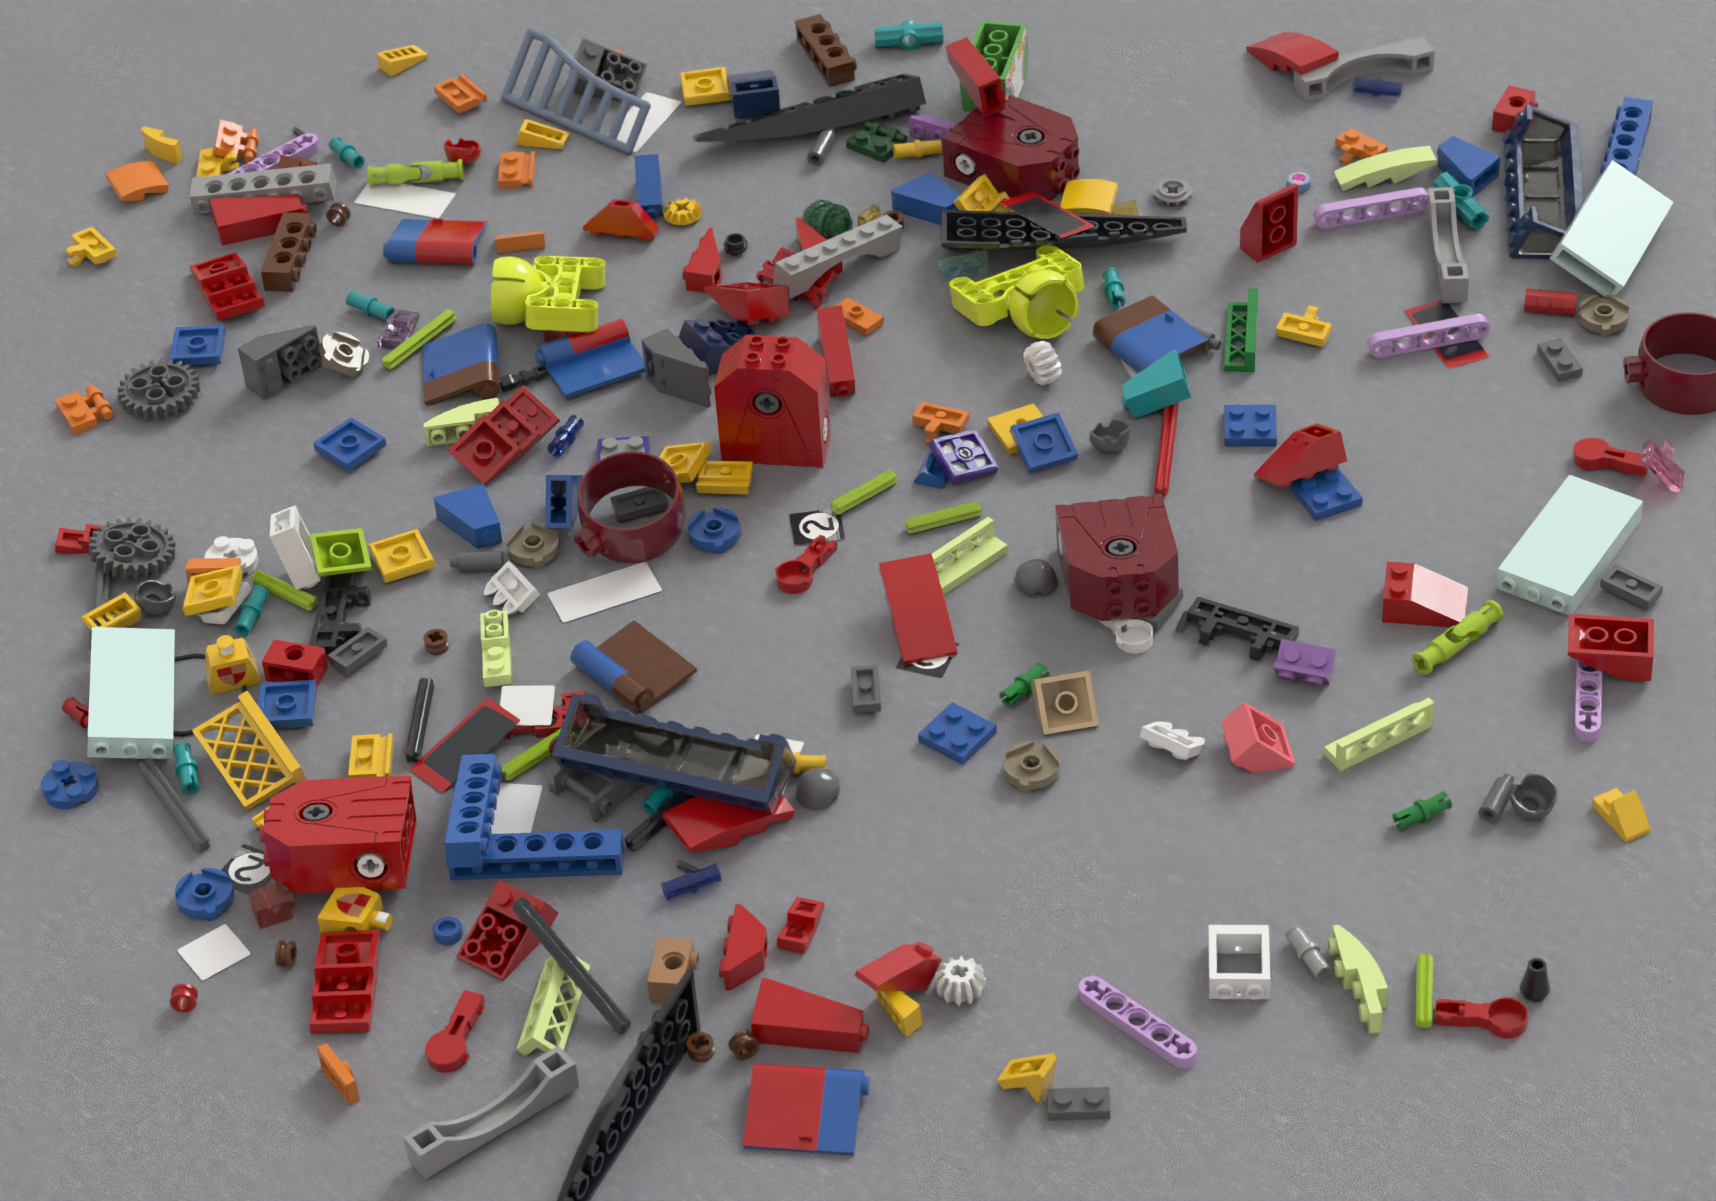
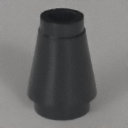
M1533 958L1528 962L1520 983L1521 993L1525 999L1531 1002L1544 1000L1550 992L1546 962L1540 958Z

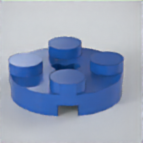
M713 508V512L705 513L704 509L694 514L688 522L690 544L703 550H711L714 554L724 553L727 547L733 545L741 535L737 515L725 508Z
M58 760L54 762L52 769L41 780L42 793L47 803L58 809L76 808L75 803L83 800L85 803L89 802L96 795L99 788L94 766L77 761Z
M215 868L201 869L202 873L193 875L192 872L186 874L180 879L175 888L178 910L193 918H204L207 921L217 919L220 913L229 907L235 895L229 876L222 870ZM210 892L207 895H199V893Z

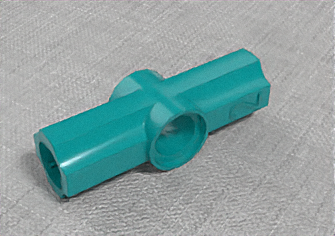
M907 20L900 23L899 26L874 28L875 48L901 46L905 50H913L918 45L944 43L942 22L916 24L914 21Z
M1448 172L1439 174L1438 178L1434 180L1433 187H1453L1456 217H1461L1474 230L1483 228V225L1488 222L1489 214L1472 197L1473 190L1467 185H1461Z

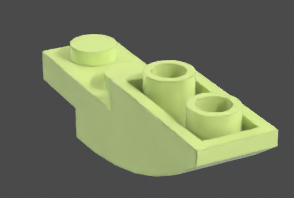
M498 398L477 401L454 408L424 423L427 447L458 441L483 415L487 416L499 404Z
M490 610L486 613H480L484 687L512 684V658L507 610Z
M1333 925L1332 938H1328L1327 943L1329 955L1335 956L1336 959L1334 960L1336 978H1341L1344 990L1352 989L1354 999L1360 1000L1361 1022H1366L1369 1034L1380 1033L1382 1028V1008H1387L1388 987L1376 961L1361 942L1340 925Z

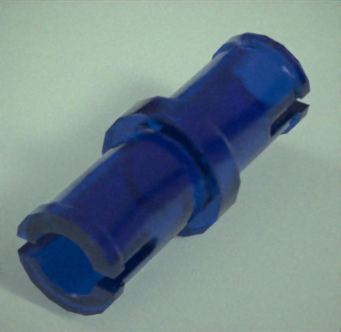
M1355 77L1353 81V86H1356L1353 87V92L1370 93L1374 97L1385 95L1400 98L1402 88H1400L1402 83L1382 81L1381 78L1372 80Z
M571 415L565 425L558 428L555 438L547 446L549 454L556 448L557 451L553 456L560 457L566 447L573 444L576 434L584 426V421L581 417L577 423H574L578 415Z
M714 863L711 866L691 872V870L686 871L685 875L662 882L661 887L666 900H670L673 897L690 891L692 894L696 893L698 888L722 881L718 866Z

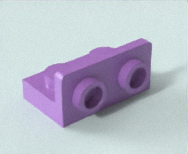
M922 114L920 117L911 115L909 118V132L911 137L924 141L940 139L942 143V137L948 134L958 123L933 117L932 115Z
M1281 639L1277 661L1273 663V669L1275 673H1278V677L1282 679L1295 680V677L1306 679L1305 682L1308 684L1321 686L1322 682L1330 683L1337 651L1332 648Z

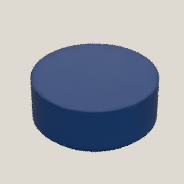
M443 917L437 920L433 925L435 941L441 945L457 943L463 936L461 922L454 917Z

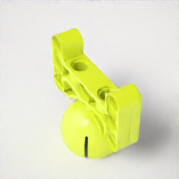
M1042 246L1036 250L1037 260L976 283L967 277L951 280L949 288L952 306L979 326L992 325L997 320L1008 317L1010 312L1013 322L1024 334L1036 339L1054 338L1064 333L1071 325V322L1058 314L1056 310L1059 309L1072 319H1075L1079 307L1077 292L1084 289L1081 263L1056 246Z
M512 256L500 257L494 260L492 276L497 281H494L491 285V316L493 322L502 325H517L525 322L526 327L534 330L591 332L598 328V303L593 300L579 299L581 289H601L605 286L604 260L586 257L539 256L534 259L533 266L521 258Z

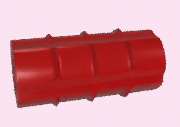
M1526 288L1524 311L1575 316L1577 293Z

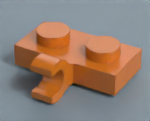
M1352 128L1335 138V146L1345 152L1339 160L1346 164L1351 163L1356 157L1366 159L1388 151L1387 145Z
M923 401L912 415V424L925 427L924 432L928 433L925 439L926 444H929L932 439L939 438L940 431L950 434L962 433L970 421V412Z

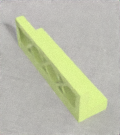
M990 517L985 518L932 553L943 595L1008 553L1007 544L994 536V520ZM985 531V535L978 539L981 533ZM965 544L963 550L959 552L962 545ZM946 556L944 562L940 564L941 560Z
M1430 698L1419 703L1415 702L1324 746V755L1340 771L1345 770L1433 727L1434 702Z
M552 956L545 960L516 1048L518 1052L525 1056L537 1047L545 1053L557 1046L564 1050L582 994L579 987ZM576 957L589 972L590 965ZM560 987H567L571 996L570 1000H564ZM559 1008L564 1019L562 1023L558 1024L553 1014V1009ZM552 1031L556 1040L555 1046L544 1039L546 1032Z

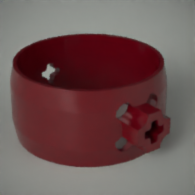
M1683 312L1657 319L1645 330L1639 345L1638 355L1627 356L1623 359L1626 383L1638 382L1642 394L1651 403L1673 413L1701 415L1716 411V371L1687 373L1668 368L1656 361L1661 357L1674 354H1694L1716 361V317L1702 313Z
M638 451L616 453L595 463L585 473L579 485L577 508L582 530L574 536V539L582 553L586 556L594 557L599 553L605 558L622 563L648 561L668 551L679 539L685 520L683 491L674 470L661 458ZM625 487H651L666 493L673 499L671 506L662 516L649 524L636 528L621 529L609 527L597 522L590 516L594 506L603 497Z

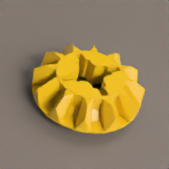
M687 197L683 200L677 198L675 202L669 201L668 205L664 207L665 220L674 225L691 224L697 221L702 214L701 204H698L694 199L688 200Z

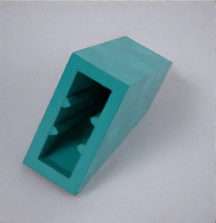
M1171 350L1122 385L1124 395L1120 399L1125 411L1130 410L1135 419L1191 398L1185 368L1177 350Z

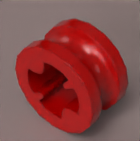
M181 983L175 985L171 990L170 1006L179 1012L192 1011L197 1005V989L190 984Z

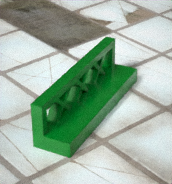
M1248 289V302H1228L1224 371L1255 372L1258 289ZM1233 311H1247V313L1238 316ZM1240 325L1245 329L1240 332H1237L1233 328ZM1240 341L1244 345L1237 348L1232 344ZM1236 357H1239L1240 359L1245 361V363H1236L1230 361L1235 359Z

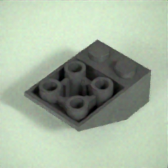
M583 38L574 59L595 76L637 97L647 64ZM572 68L570 69V72H569V75H568L566 84H567L568 79H569V77H570V74H571V72H572ZM580 76L574 93L583 96L588 81ZM596 87L592 98L602 99L605 91ZM614 96L612 98L615 101H622Z
M310 325L258 336L239 347L238 352L246 387L265 400L323 366L321 364L322 357L319 354L320 344L316 326Z
M668 328L641 340L646 379L659 392L707 408L711 406V388L708 384L709 369L704 361L701 362L695 356L692 349H688L677 335L675 336Z

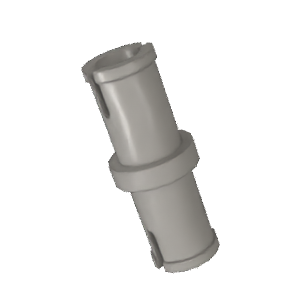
M1301 925L1290 927L1286 931L1285 936L1297 951V957L1300 962L1308 966L1316 980L1320 981L1327 978L1331 974L1332 968L1320 954V948L1317 943L1311 942Z

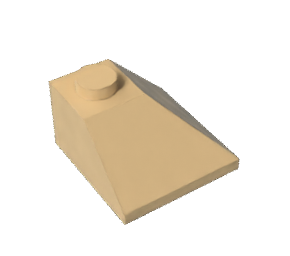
M1089 670L1030 680L1034 707L1043 735L1099 726Z

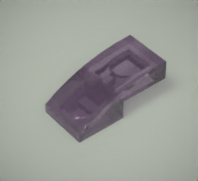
M396 309L387 319V329L377 338L378 347L394 350L410 338L419 320V313Z

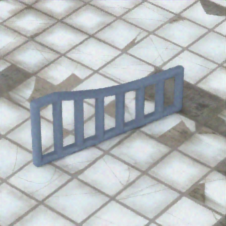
M529 28L526 31L501 95V99L509 104L626 154L633 152L651 107L648 101L631 95L595 76L569 55L550 35L534 28ZM533 39L541 41L542 45L521 98L512 95ZM551 48L558 56L537 106L530 103L529 100ZM564 63L572 68V72L554 113L546 108ZM581 76L588 83L573 120L564 117L578 79ZM597 87L605 91L591 128L582 125V121ZM614 96L622 100L609 135H605L599 132ZM633 105L640 108L627 142L624 143L617 140L629 107Z

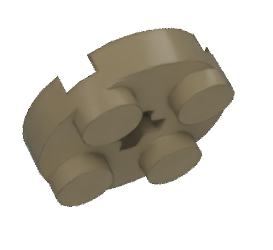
M1607 294V298H1598V295H1592L1580 303L1578 323L1590 331L1597 332L1600 337H1610L1612 333L1624 329L1629 324V306L1623 299L1614 295Z
M334 332L332 336L325 335L319 345V354L322 357L321 364L327 369H334L352 378L357 377L364 370L369 361V353L366 348L363 351L359 346L360 341L357 338L344 332Z
M532 523L531 528L524 529L523 526L514 529L507 538L508 556L511 561L517 564L531 566L533 569L544 568L546 563L554 559L560 551V541L554 528H545L543 523Z
M1027 741L1012 746L1006 752V758L1003 760L1004 776L1008 782L1017 786L1020 792L1030 793L1034 789L1044 788L1059 779V755L1051 746L1044 743L1043 747L1034 746V742ZM1030 763L1035 767H1027L1026 765Z

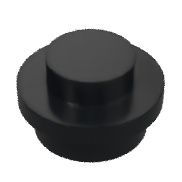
M739 233L728 235L724 242V250L732 255H739L748 248L747 240Z

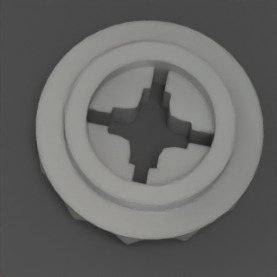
M1171 178L1162 180L1155 185L1153 190L1154 198L1158 199L1160 204L1167 203L1168 206L1171 204L1178 206L1179 203H1187V200L1192 198L1191 185L1181 179Z

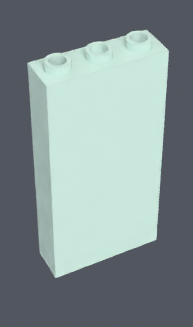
M1612 160L1600 175L1549 259L1607 298V294L1616 296L1626 284L1672 206L1673 201Z
M1569 475L1499 566L1496 589L1568 616L1573 614L1641 522L1643 501Z
M92 627L87 757L172 759L174 629Z

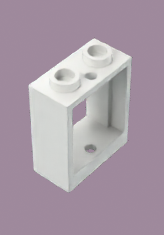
M296 506L272 514L269 537L295 589H308L315 586L321 581V576L317 574L310 534Z
M1209 925V999H1270L1269 925ZM1217 954H1261L1262 973H1217Z

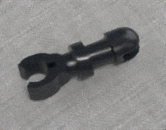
M544 366L534 367L531 371H519L518 375L508 374L500 378L502 381L500 387L503 392H508L520 384L525 386L529 384V381L541 380L548 375V372L545 371L546 368Z

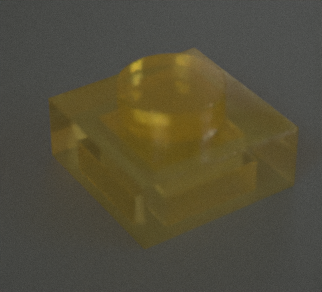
M1136 200L1116 203L1110 206L1112 215L1139 216Z
M872 204L858 215V227L881 217L880 207Z

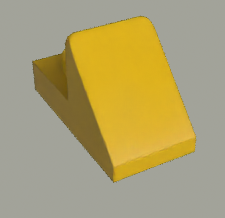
M1615 788L1593 798L1592 807L1625 842L1650 832L1649 822L1635 790L1623 795Z
M1054 1053L1012 1059L997 1079V1082L1003 1090L1025 1087L1035 1101L1040 1103L1047 1093V1089L1053 1083L1057 1057Z

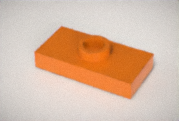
M848 297L835 305H842L845 324L866 336L884 324L883 316Z
M327 1043L318 1047L317 1054L323 1072L348 1104L352 1105L359 1101L356 1080L353 1078V1073L345 1060L341 1062Z

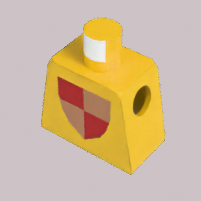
M223 635L217 639V644L206 647L205 675L210 696L240 689L243 685L249 687L261 684L256 660L245 639L233 640L231 636Z
M364 887L336 888L318 915L317 920L320 933L374 930L375 928L389 931L393 923V915L384 912L381 896L374 891Z

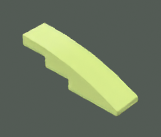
M1423 146L1378 154L1337 169L1334 173L1344 192L1365 181L1368 188L1389 178L1395 184L1438 162L1431 147Z

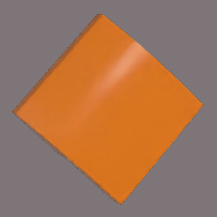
M153 161L123 165L107 172L105 176L121 201H144L145 193H167L169 184Z

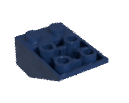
M772 70L727 75L735 118L771 115L770 112L780 109L776 75Z
M696 319L684 320L678 337L688 349L693 350L695 356L701 362L704 361L707 364L709 372H718L722 354L745 335L756 334L743 321L726 322L723 320L706 321Z

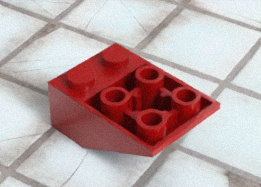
M1318 423L1294 431L1254 473V477L1282 488L1290 486L1292 481L1296 479L1312 478L1316 475V472L1321 470L1331 471L1339 467L1338 464L1347 462L1341 431Z
M499 879L456 957L504 981L540 944V941L512 910L514 902L521 897H525L550 927L559 912L545 901Z

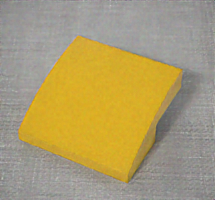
M985 174L978 177L953 202L958 210L1015 212L999 203L1010 198L1005 191L998 194Z
M1099 179L1067 181L1060 207L1073 214L1111 215L1118 185L1115 182Z

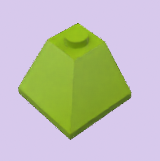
M363 528L310 534L318 576L371 570Z

